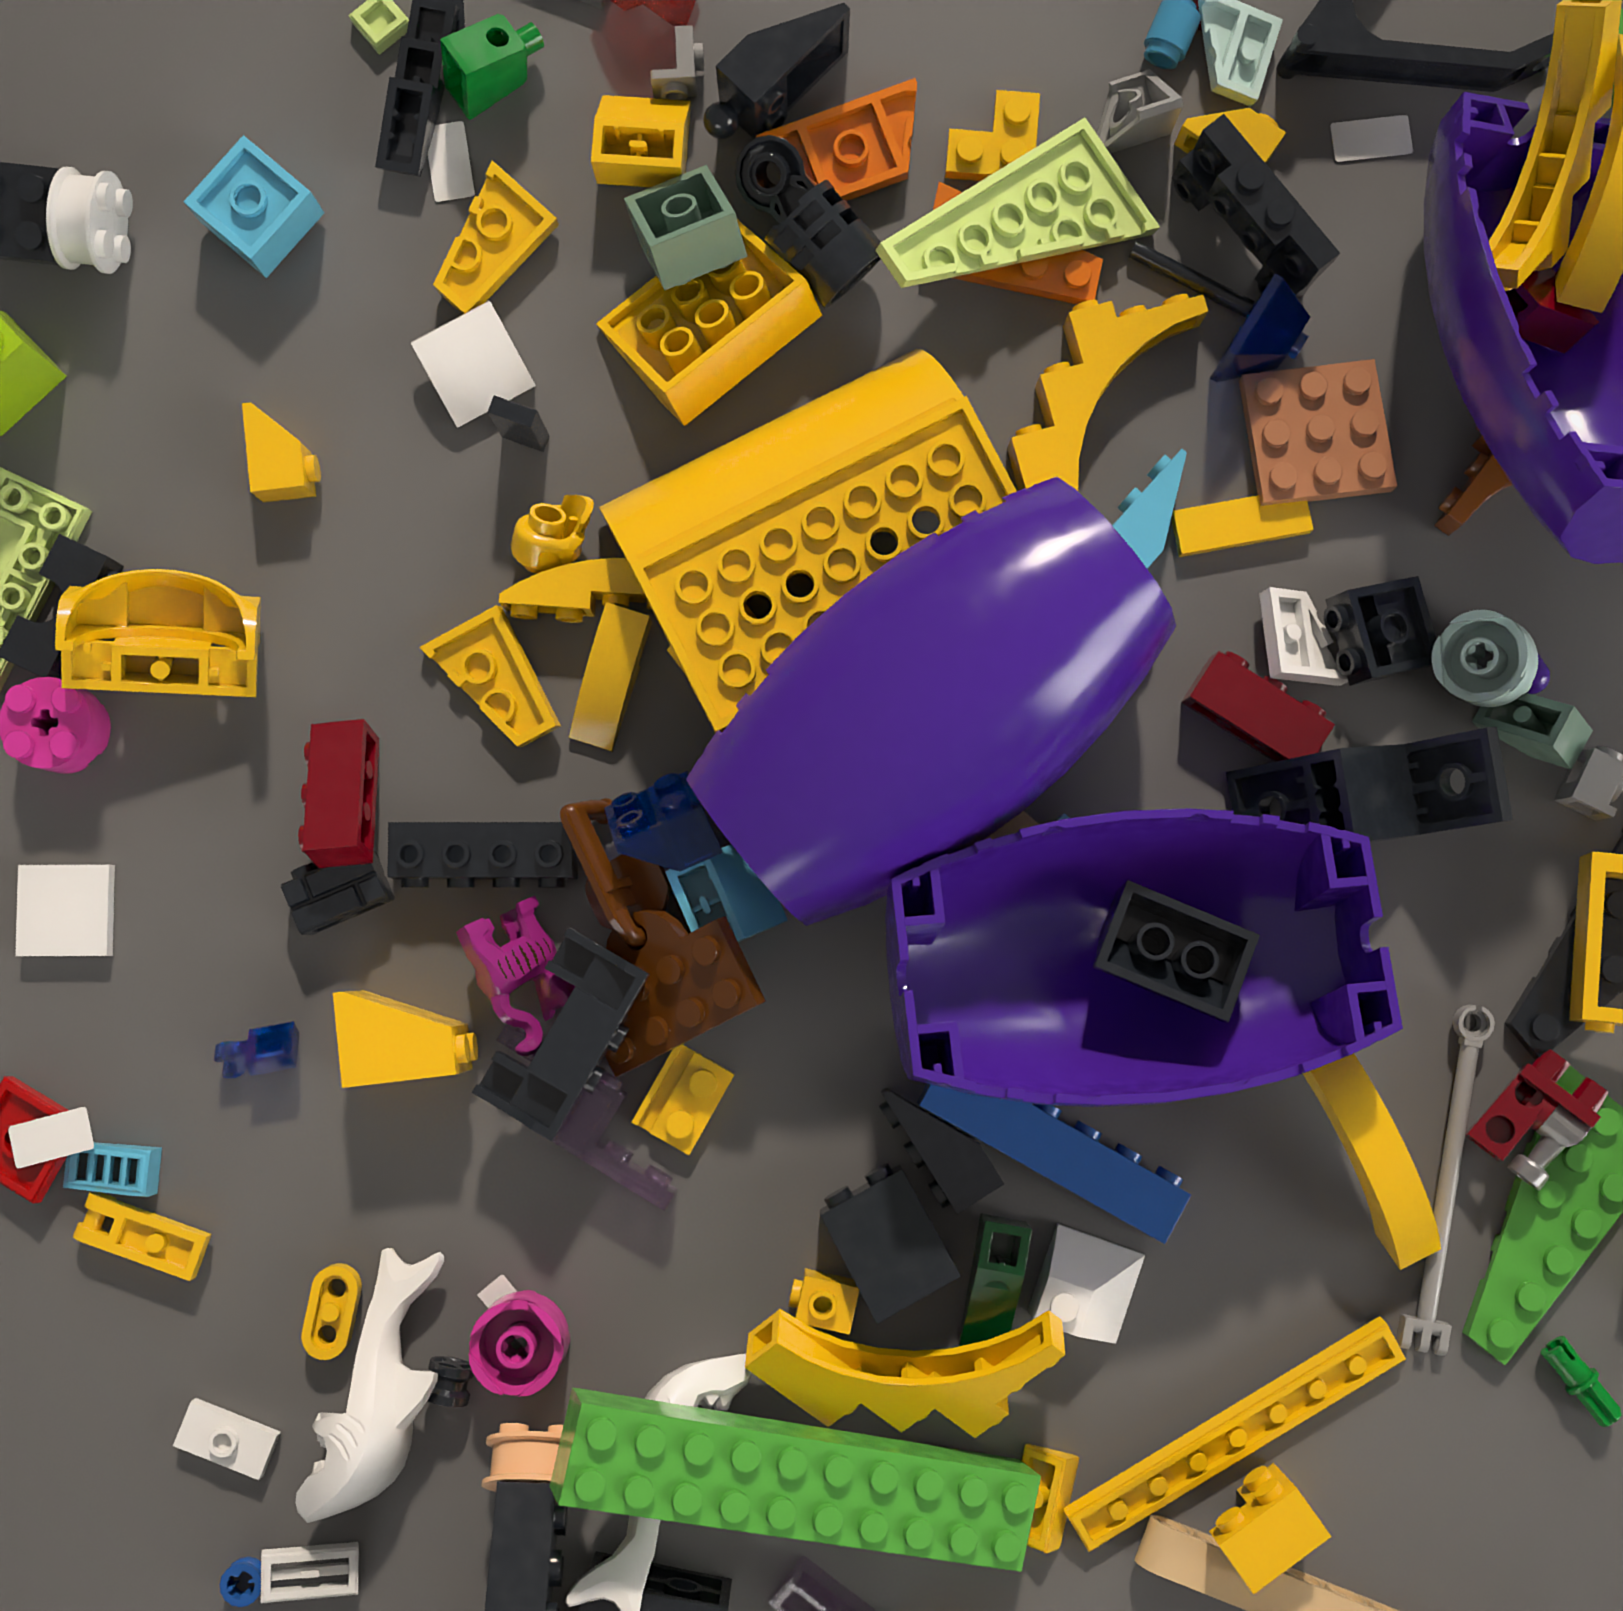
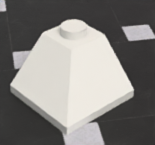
M1057 1223L1027 1311L1032 1319H1035L1049 1310L1062 1320L1063 1332L1081 1338L1116 1344L1145 1255Z

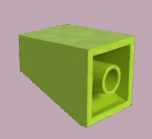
M0 311V436H2L67 377L5 311Z

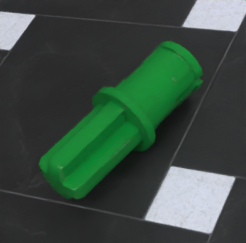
M1559 1336L1545 1345L1547 1348H1542L1541 1355L1564 1381L1566 1392L1569 1395H1576L1600 1426L1608 1427L1622 1417L1620 1407L1598 1381L1599 1373L1597 1370L1589 1368L1565 1336Z

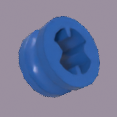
M249 1556L242 1557L227 1568L221 1576L219 1584L220 1593L226 1602L232 1606L243 1607L250 1605L261 1595V1561ZM243 1571L252 1576L248 1583H254L255 1585L249 1586L245 1592L236 1587L240 1581H234V1577H239Z

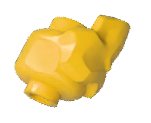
M564 495L561 505L545 503L533 505L530 508V512L519 518L514 527L511 541L512 555L528 571L537 574L576 561L581 554L585 530L590 522L594 505L593 500L587 496Z

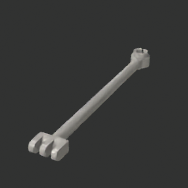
M1471 1004L1459 1008L1454 1014L1452 1021L1454 1031L1459 1036L1458 1044H1460L1433 1211L1440 1237L1441 1250L1426 1257L1417 1316L1400 1314L1396 1338L1399 1347L1408 1350L1411 1346L1413 1332H1416L1415 1350L1427 1353L1430 1347L1431 1335H1434L1433 1353L1440 1356H1446L1448 1352L1452 1326L1447 1322L1436 1320L1475 1072L1479 1048H1482L1483 1041L1491 1036L1495 1026L1494 1017L1489 1010L1483 1006ZM1469 1014H1472L1476 1018V1026L1468 1031L1464 1027V1019Z

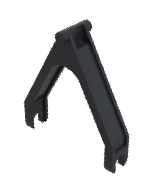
M1319 0L1297 30L1292 43L1279 60L1276 70L1283 79H1291L1295 75L1495 92L1548 68L1554 33L1511 52L1382 40L1367 31L1356 16L1352 0Z

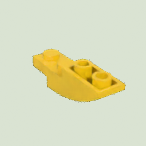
M626 558L594 559L565 564L519 581L499 593V603L506 611H511L510 616L526 620L537 619L538 613L556 614L555 619L558 621L580 623L583 621V616L595 617L596 599L602 600L603 606L608 602L624 608L629 607V602L647 603V609L652 610Z

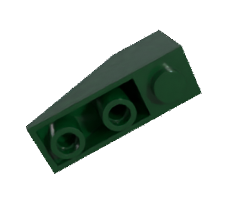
M980 1214L958 1347L986 1341L1011 1331L1024 1280L1032 1228L1026 1221Z

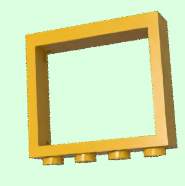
M1592 851L1579 858L1569 1021L1585 1022V1030L1614 1033L1615 1026H1623V1009L1599 1007L1598 992L1605 878L1623 879V854Z

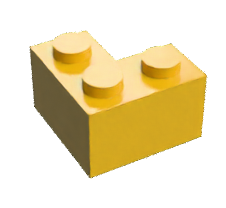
M1274 1463L1268 1467H1257L1247 1474L1243 1480L1244 1485L1237 1489V1492L1246 1504L1241 1508L1232 1507L1226 1510L1216 1520V1526L1209 1531L1253 1595L1332 1537L1297 1487Z

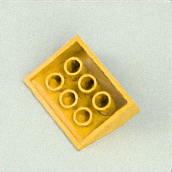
M738 219L747 257L733 262L726 268L716 269L692 279L687 284L675 286L665 291L657 276H655L596 323L599 330L657 399L684 426L822 316L807 280Z

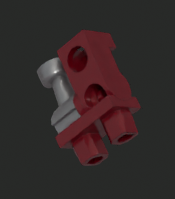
M1551 1049L1537 1058L1532 1065L1529 1063L1524 1065L1465 1134L1466 1138L1498 1162L1504 1161L1529 1128L1541 1135V1138L1528 1157L1518 1154L1507 1166L1513 1173L1538 1191L1541 1190L1549 1179V1175L1544 1169L1565 1147L1576 1145L1582 1141L1590 1129L1600 1120L1601 1116L1597 1112L1608 1094L1606 1089L1588 1077L1581 1081L1572 1094L1556 1084L1571 1064Z

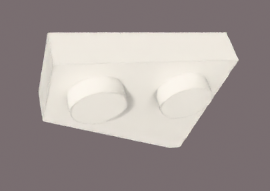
M1269 587L1259 593L1270 678L1336 686L1347 683V676H1343L1338 671L1336 662L1327 648V645L1333 643V640L1326 627L1319 621L1317 610L1307 592Z

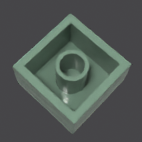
M707 165L624 198L638 242L664 291L675 286L687 284L694 278L716 269L726 268L733 262L747 257L735 211Z

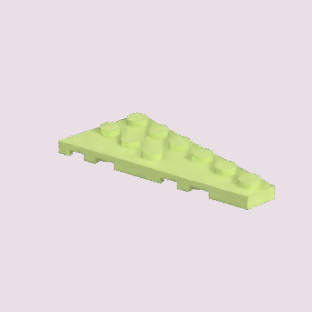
M1084 117L882 241L875 251L899 286L905 288L1150 236L1160 226Z

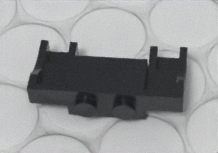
M1222 114L1204 128L1194 149L1179 160L1171 178L1174 181V187L1178 195L1185 202H1191L1198 211L1209 203L1212 204L1218 215L1228 223L1241 239L1243 245L1262 264L1260 271L1254 278L1258 282V289L1266 301L1276 304L1282 312L1300 299L1313 282L1339 256L1340 252L1225 114Z
M569 927L564 934V941L552 961H548L545 969L576 987L528 1067L504 1052L496 1051L492 1057L493 1062L480 1084H476L472 1091L476 1096L509 1114L551 1142L556 1139L584 1091L592 1095L601 1081L606 1069L599 1065L608 1049L616 1053L630 1030V1028L623 1025L628 1017L627 1014L650 976L649 973Z

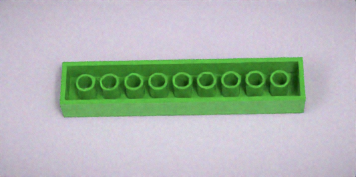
M572 1387L551 1477L550 1489L560 1506L1022 1572L1041 1475L1020 1459Z

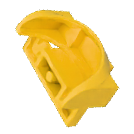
M165 569L122 572L102 578L84 587L69 586L60 597L56 618L55 650H61L62 688L256 697L261 597L241 596L225 585L208 577ZM115 638L114 641H100L101 639ZM213 643H214V644H218V645H222V646H225V647H216V646H213Z

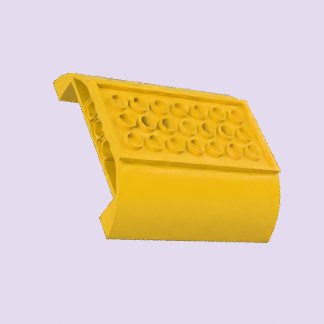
M915 349L600 506L599 509L630 565L716 733L717 730L721 732L725 730L739 711L736 707L737 703L745 693L751 696L769 675L766 669L798 635L844 594L895 556L930 535L920 533L914 528L912 518L916 513L930 511L935 514L939 521V527L933 533L939 536L962 523L961 517L974 510L980 514L1002 504V497L1017 492L967 396L964 397L953 379L932 355L922 349ZM878 532L892 534L897 541L896 550L889 555L876 553L870 545L873 535ZM795 574H805L813 581L814 588L806 597H794L786 588L788 579ZM753 595H763L770 600L772 604L771 611L764 618H751L744 610L746 600Z

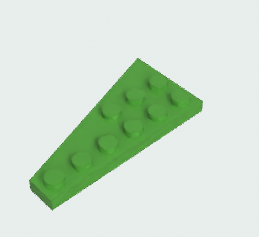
M1569 1066L1556 1084L1572 1094L1585 1077L1572 1066ZM1608 1095L1597 1112L1601 1118L1596 1125L1590 1129L1578 1144L1565 1147L1544 1169L1548 1173L1549 1179L1540 1191L1530 1186L1517 1175L1515 1176L1504 1208L1507 1213L1500 1234L1495 1235L1490 1249L1493 1251L1485 1278L1479 1281L1462 1331L1468 1338L1503 1365L1508 1363L1623 1213V1107ZM1534 1132L1531 1142L1526 1144L1523 1153L1526 1157L1529 1156L1541 1138V1135L1537 1132Z

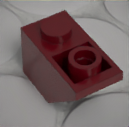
M1552 268L1533 271L1517 289L1505 291L1519 325V334L1522 339L1565 354L1588 334L1599 321L1588 309L1557 302L1556 272Z

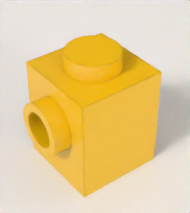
M805 1268L803 1279L793 1280L788 1307L795 1308V1318L806 1325L850 1335L859 1289L854 1279Z

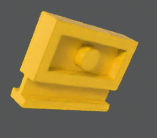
M682 1044L672 1049L631 1123L649 1131L650 1134L690 1155L735 1073Z

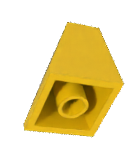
M365 990L333 993L342 1088L456 1075L472 1070V1061L478 1059L477 1038L475 1033H469L467 1023Z

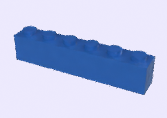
M928 1083L917 1101L919 1106L1163 1244L1167 1242L1191 1197L1190 1193L1180 1188L1184 1179L1161 1166H1158L1155 1173L1139 1165L1143 1156L1120 1143L1117 1144L1115 1150L1110 1149L1098 1142L1102 1135L1101 1132L1077 1120L1074 1128L1058 1119L1062 1110L1053 1105H1032L1023 1102L971 1095Z

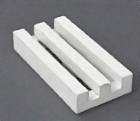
M358 1542L262 1550L261 1603L358 1595ZM349 1558V1562L271 1568V1564ZM348 1574V1581L271 1587V1581Z

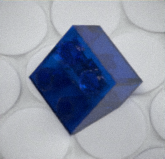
M688 771L679 775L676 773L667 774L659 778L652 787L638 793H624L615 798L611 805L604 807L613 842L618 853L679 872L723 853L705 808L686 780L689 775Z

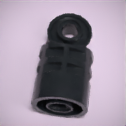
M773 135L756 137L744 146L736 163L735 176L737 188L746 202L757 210L770 213L779 223V225L773 226L769 230L765 240L790 266L807 280L814 297L824 308H828L852 289L881 260L875 251L881 241L866 223L852 211V207L847 201L839 196L829 180H824L817 185L805 172L803 160L797 149L784 138ZM770 161L774 162L780 169L781 177L777 185L770 182L767 177L766 170Z

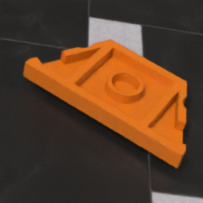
M915 78L761 133L756 135V137L773 135L784 138L797 149L803 160L805 172L816 185L824 180H829L843 200L848 201L908 179L917 81Z

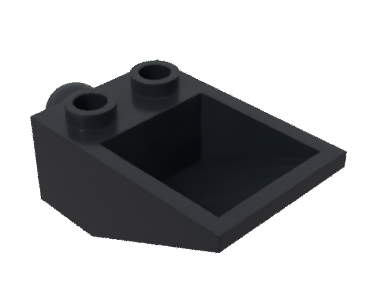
M843 2L747 34L716 65L719 101L711 104L704 113L703 123L706 131L714 138L726 139L736 132L738 125H740L755 139L756 135L781 127L787 118V112L848 53L850 8Z

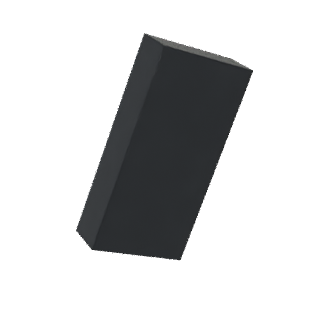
M494 395L487 412L502 438L544 452L549 439V433L538 411Z

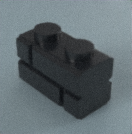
M375 850L373 853V863L319 868L313 862L291 871L293 879L281 884V889L288 906L292 910V916L301 935H314L395 900Z

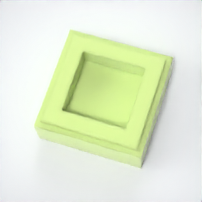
M367 0L348 15L352 24L379 55L407 33L409 19L393 0Z

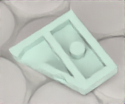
M1198 0L1211 91L1251 107L1259 98L1283 19L1238 0Z

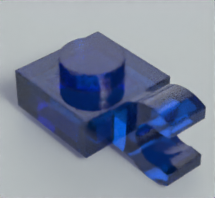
M294 1021L250 1029L248 1040L239 1042L226 1041L217 1044L214 1061L215 1063L224 1061L223 1078L239 1077L245 1073L246 1069L250 1076L296 1068L300 1033Z

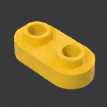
M336 1263L329 1265L321 1270L312 1282L301 1340L306 1352L319 1360L335 1358L348 1347L352 1338L362 1291V1282L358 1272L347 1264ZM334 1279H340L345 1283L346 1291L344 1294L334 1292L332 1288ZM324 1325H330L335 1329V1340H328L323 1336L322 1330Z

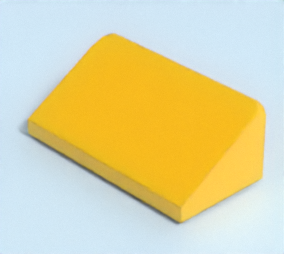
M1025 1444L1021 1461L1041 1475L1027 1546L1044 1553H1050L1058 1550L1061 1546L1067 1519L1063 1508L1070 1504L1079 1457L1066 1452Z

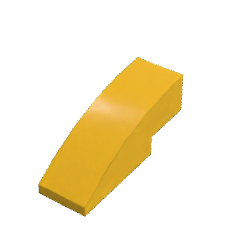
M608 602L605 603L582 680L570 729V739L613 752L639 673V662L652 625L649 615Z

